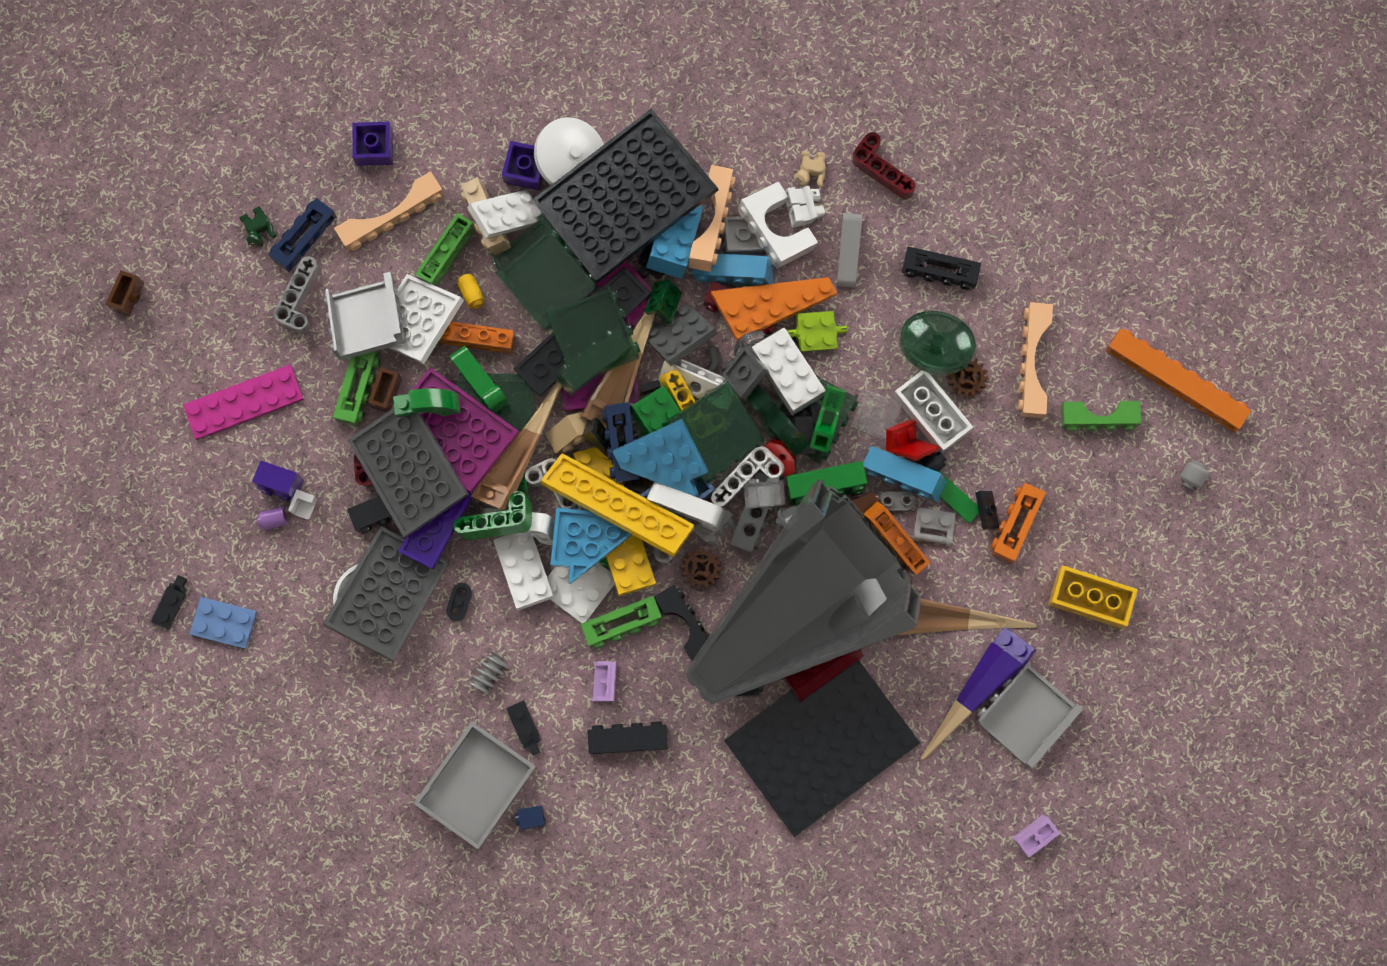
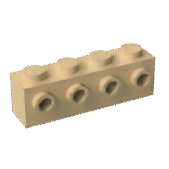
M478 177L461 185L463 189L461 195L466 203L470 204L490 199L485 185ZM477 223L474 224L477 232L483 236L481 242L485 250L489 249L494 256L511 248L506 234L486 239Z

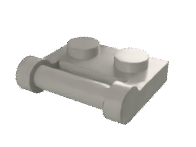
M917 507L913 541L933 542L951 547L956 513ZM920 528L947 532L946 537L920 533Z

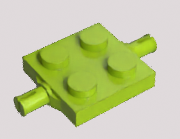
M834 311L796 314L795 330L786 331L790 337H796L800 352L837 349V334L848 333L847 325L836 326Z

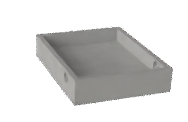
M471 721L414 804L480 850L537 767Z

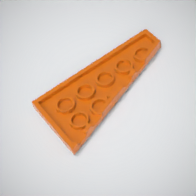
M829 277L711 291L710 295L735 340L739 341L837 296V291Z

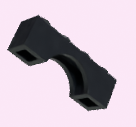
M672 585L655 595L654 599L664 615L679 616L688 624L690 635L687 643L684 645V650L690 660L693 661L707 640L703 634L705 629L701 622H696L692 616L695 612L691 605H686L683 601L685 595L680 587L676 589L675 585Z

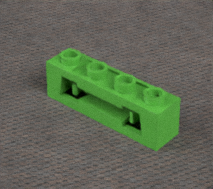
M459 213L455 215L416 272L418 279L436 287L439 285L475 232L476 228L472 221Z
M376 351L350 358L333 415L335 421L357 427L359 422L363 421L365 415L363 411L364 404H368L370 393H368L369 387L375 382L374 370L375 368L378 369L380 365V358ZM358 367L359 371H363L355 396L356 404L354 405L353 402H350L357 379L358 372H356V369Z
M654 596L584 622L581 624L589 647L597 649L604 646V642L612 639V642L622 639L623 634L630 632L633 635L642 631L641 627L648 625L651 628L660 624L659 620H662V616ZM635 610H638L640 619L649 615L648 618L638 621L636 619L608 630L609 633L604 634L606 631L603 625L593 629L594 626L605 623L607 625L635 614Z

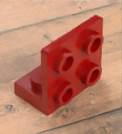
M912 419L886 429V451L896 456L907 457L911 461H918L922 457L932 455V453L939 450V446L916 439V421Z

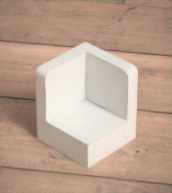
M296 489L288 511L293 515L309 520L318 499L314 495Z

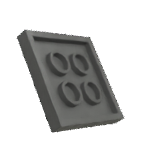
M686 303L676 310L672 323L665 324L661 321L650 328L646 342L672 366L715 336L717 332L695 309Z

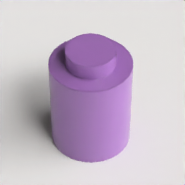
M283 506L259 512L257 517L259 528L263 527L264 531L288 525Z

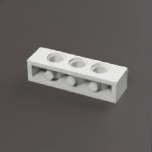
M683 359L672 366L664 361L658 378L659 381L663 373L672 370L678 371L682 375L692 396L697 397L701 401L711 403L719 409L728 410L736 392L723 376Z

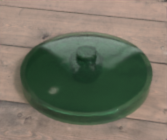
M923 311L911 316L904 323L899 337L901 351L911 364L925 372L938 375L953 374L964 369L971 362L976 348L975 337L967 324L956 316L942 311Z

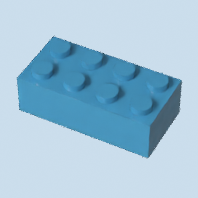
M696 207L653 241L646 268L677 278H683L703 207Z

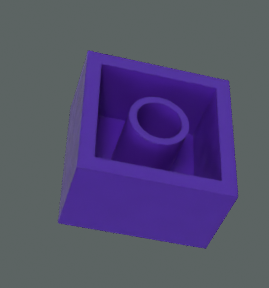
M390 121L352 123V158L356 166L393 165V128Z
M510 141L502 171L504 183L540 191L543 177L535 163V146Z
M260 460L252 482L261 493L272 496L274 493L279 499L290 502L294 497L296 489H301L304 479L294 471Z

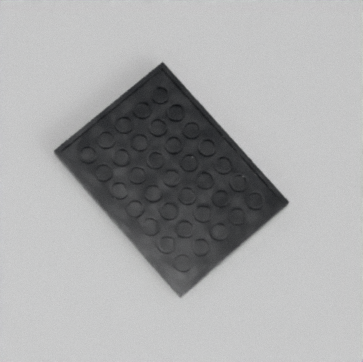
M651 108L532 200L596 282L599 283L719 191V189Z
M859 660L801 702L791 690L724 740L793 837L797 836L920 744V741Z

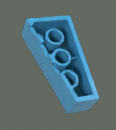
M718 254L717 263L712 265L711 272L692 268L693 277L701 283L715 281L720 284L727 283L750 287L773 284L775 267L768 256Z
M874 446L870 447L863 463L867 475L873 478L881 477L888 484H896L905 491H912L936 503L939 502L940 495L947 482L943 475L937 471Z

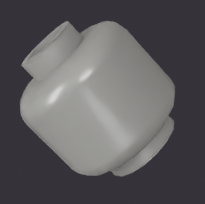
M1195 460L1188 462L1180 474V478L1184 481L1183 485L1192 490L1194 487L1202 488L1209 476L1208 467Z

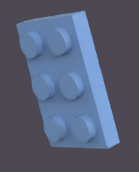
M200 597L189 634L247 649L257 611Z

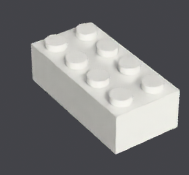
M785 328L752 346L754 354L769 370L766 373V377L792 416L824 397L826 390Z
M925 368L894 392L893 397L908 416L916 421L917 427L930 443L939 446L938 452L940 451L942 454L973 429L970 422Z

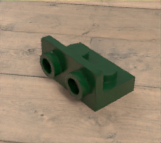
M669 279L655 282L644 312L647 315L656 314L665 324L672 323L682 292Z

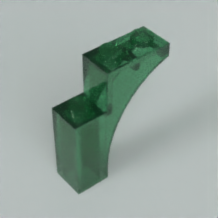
M757 384L746 400L796 457L810 445L809 442Z

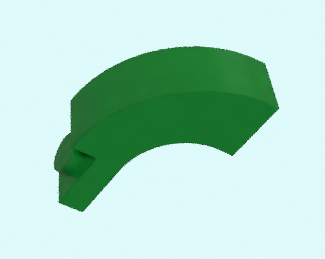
M827 385L810 448L829 452L846 390Z
M416 389L410 390L409 394L393 397L394 412L397 417L417 413H436L443 417L461 413L459 395L449 390Z

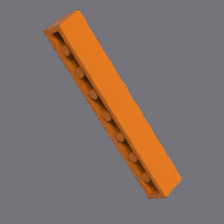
M1120 328L1105 350L1234 433L1242 427L1252 411L1245 403L1237 402L1231 398L1232 396L1228 392L1218 390L1212 382L1199 378L1196 372L1188 371L1182 367L1180 362L1169 359L1164 352L1153 349L1147 341L1139 340L1127 329L1123 330Z

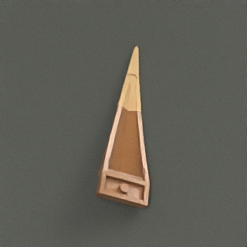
M644 313L588 399L589 401L581 417L589 421L597 418L607 429V422H603L602 410H605L604 406L629 402L655 314L647 315ZM613 416V427H616L617 432L620 425H615V417Z
M563 375L555 383L523 430L477 486L471 496L473 499L501 511L505 510L509 497L519 487L566 375Z
M921 599L917 626L897 635L1004 627L1035 628L1037 626L1035 623Z

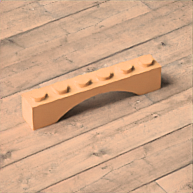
M711 165L709 178L719 189V191L711 196L715 216L709 228L698 239L693 241L688 268L711 272L712 265L717 263L718 254H715L716 249H720L722 238H719V234L724 232L725 223L722 221L723 218L727 219L729 208L726 207V204L731 202L732 192L729 191L735 185L736 177H732L733 169Z
M430 171L414 181L407 197L392 211L371 219H348L334 229L347 251H355L365 241L376 239L378 237L377 234L382 231H390L394 224L399 221H407L411 214L422 212L425 210L426 205L431 202H439L444 195L443 190Z
M1030 302L1028 308L1024 309V319L1027 320V324L1023 327L1022 337L1026 338L1021 349V356H1024V363H1021L1020 374H1023V381L1019 383V392H1022V400L1019 399L1018 411H1021L1022 417L1044 418L1046 416L1047 395L1037 379L1035 352L1040 337L1052 323L1053 304Z

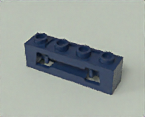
M318 198L311 201L307 205L306 211L295 219L294 225L283 233L282 239L278 244L276 243L271 247L268 254L270 258L287 272H290L337 217L335 212ZM313 220V225L308 229V231H307V232L302 236V238L297 242V244L294 246L296 249L293 251V248H291V247H292L293 244L299 239V237L304 233V231L309 227V225L311 224L310 221Z
M629 402L605 405V410H602L603 422H607V429H604L605 440H609L610 448H607L608 460H612V467L609 468L610 477L614 479V482L638 480L639 475L619 470V464L613 454V451L619 448L616 427H613V416L615 417V425H622V414H624L625 426L623 427L625 445L634 441Z

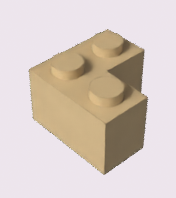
M583 412L567 415L545 434L555 454L564 452V454L574 450V445L586 440L582 435L589 420L581 417Z

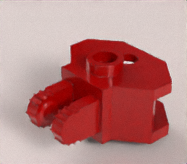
M775 439L767 442L764 447L768 448L784 464L782 475L790 476L796 469V456L784 441ZM771 464L770 471L773 474H778L779 466Z

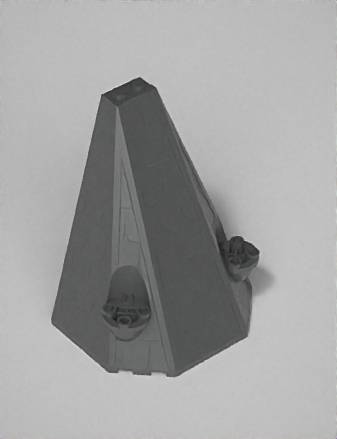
M821 479L811 486L799 505L787 509L781 508L777 512L778 519H776V523L783 530L767 550L688 667L686 673L688 682L700 691L701 697L706 701L708 700L711 705L909 631L918 624L921 596L911 587L912 580L906 570L901 571L902 567L899 564L901 560L897 553L846 495L839 497V491L832 486L827 488Z

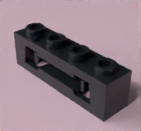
M908 246L901 273H905V276L910 278L919 276L928 282L937 280L946 286H953L954 284L959 285L963 290H971V288L975 289L981 263ZM927 261L926 264H931L953 270L959 268V271L956 275V272H951L926 266V268H924V262Z

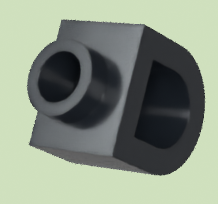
M939 451L938 453L934 452L932 455L925 456L921 460L927 468L939 472L946 466L945 461L947 459Z

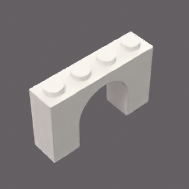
M779 182L742 199L738 206L740 216L746 220L749 230L755 234L760 247L766 251L768 258L777 269L811 252L818 244L809 228L788 237L778 236L768 229L765 223V215L784 205L788 198Z

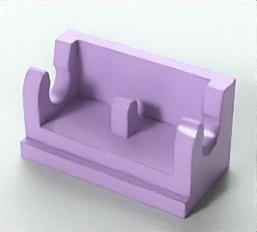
M595 662L593 701L614 703L616 662Z
M1042 814L1012 837V840L1021 848V852L1029 858L1057 837L1060 832L1050 818Z

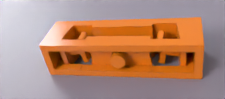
M450 322L438 344L459 347L465 345L467 348L513 354L515 333L514 330Z
M1024 483L1022 487H1017L1014 497H1016L1015 503H1010L1006 514L1009 516L1006 521L1003 520L998 529L1001 532L999 538L995 537L990 546L993 549L992 555L1012 564L1015 562L1046 494L1045 491L1027 483ZM1032 501H1034V505L1027 512L1016 538L1009 537L1004 544L1003 541L1010 534L1021 507L1028 510ZM1015 541H1017L1016 544H1015L1014 549H1012L1011 547H1012L1013 543H1014Z
M877 501L863 514L897 553L909 571L917 575L931 563L884 505Z

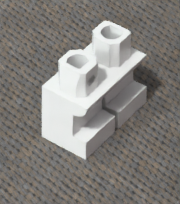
M805 186L800 189L792 187L786 190L788 198L785 203L792 228L811 224L816 219L822 218L825 215L822 205H814V201L820 200L819 189H810L809 186Z

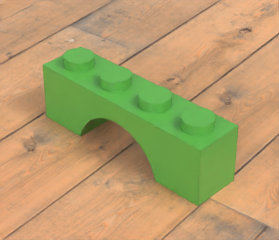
M1121 401L1117 405L1115 412L1108 416L1092 414L1087 410L1083 402H1063L1060 406L1061 428H1067V431H1077L1078 428H1086V431H1095L1098 428L1113 431L1117 430V427H1124V430L1131 431L1141 424L1140 401Z

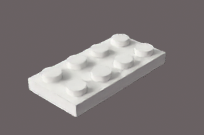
M527 189L473 202L467 207L486 239L540 225L546 220L533 202V198Z
M510 534L493 540L517 611L554 598L533 537Z

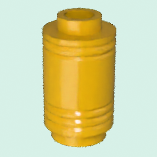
M465 274L458 278L457 285L468 308L479 309L482 307L485 298L475 277L471 274Z

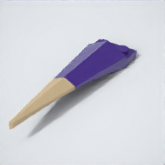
M1004 627L995 641L991 642L921 756V760H925L970 714L1020 671L1037 650Z

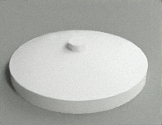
M571 117L560 118L549 123L539 133L534 147L535 163L541 176L552 185L603 146L604 143L597 131L588 123Z

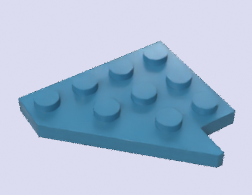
M683 419L613 451L622 470L692 496L698 495L692 479L708 472Z
M556 508L550 566L570 568L568 584H572L629 539L632 534L590 511Z

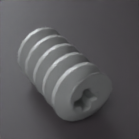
M492 650L490 652L493 657H485L488 663L481 662L483 670L477 668L476 671L479 676L472 675L474 683L469 682L486 694L490 693L487 687L494 688L492 680L499 681L496 674H504L501 668L508 669L506 660Z

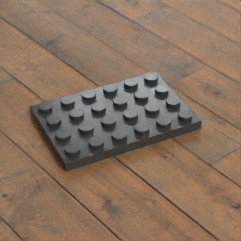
M393 408L348 439L350 446L403 537L407 538L469 495L421 413L397 417Z
M380 526L325 619L323 626L394 662L449 565V561L440 557L433 570L401 554L398 551L405 538Z

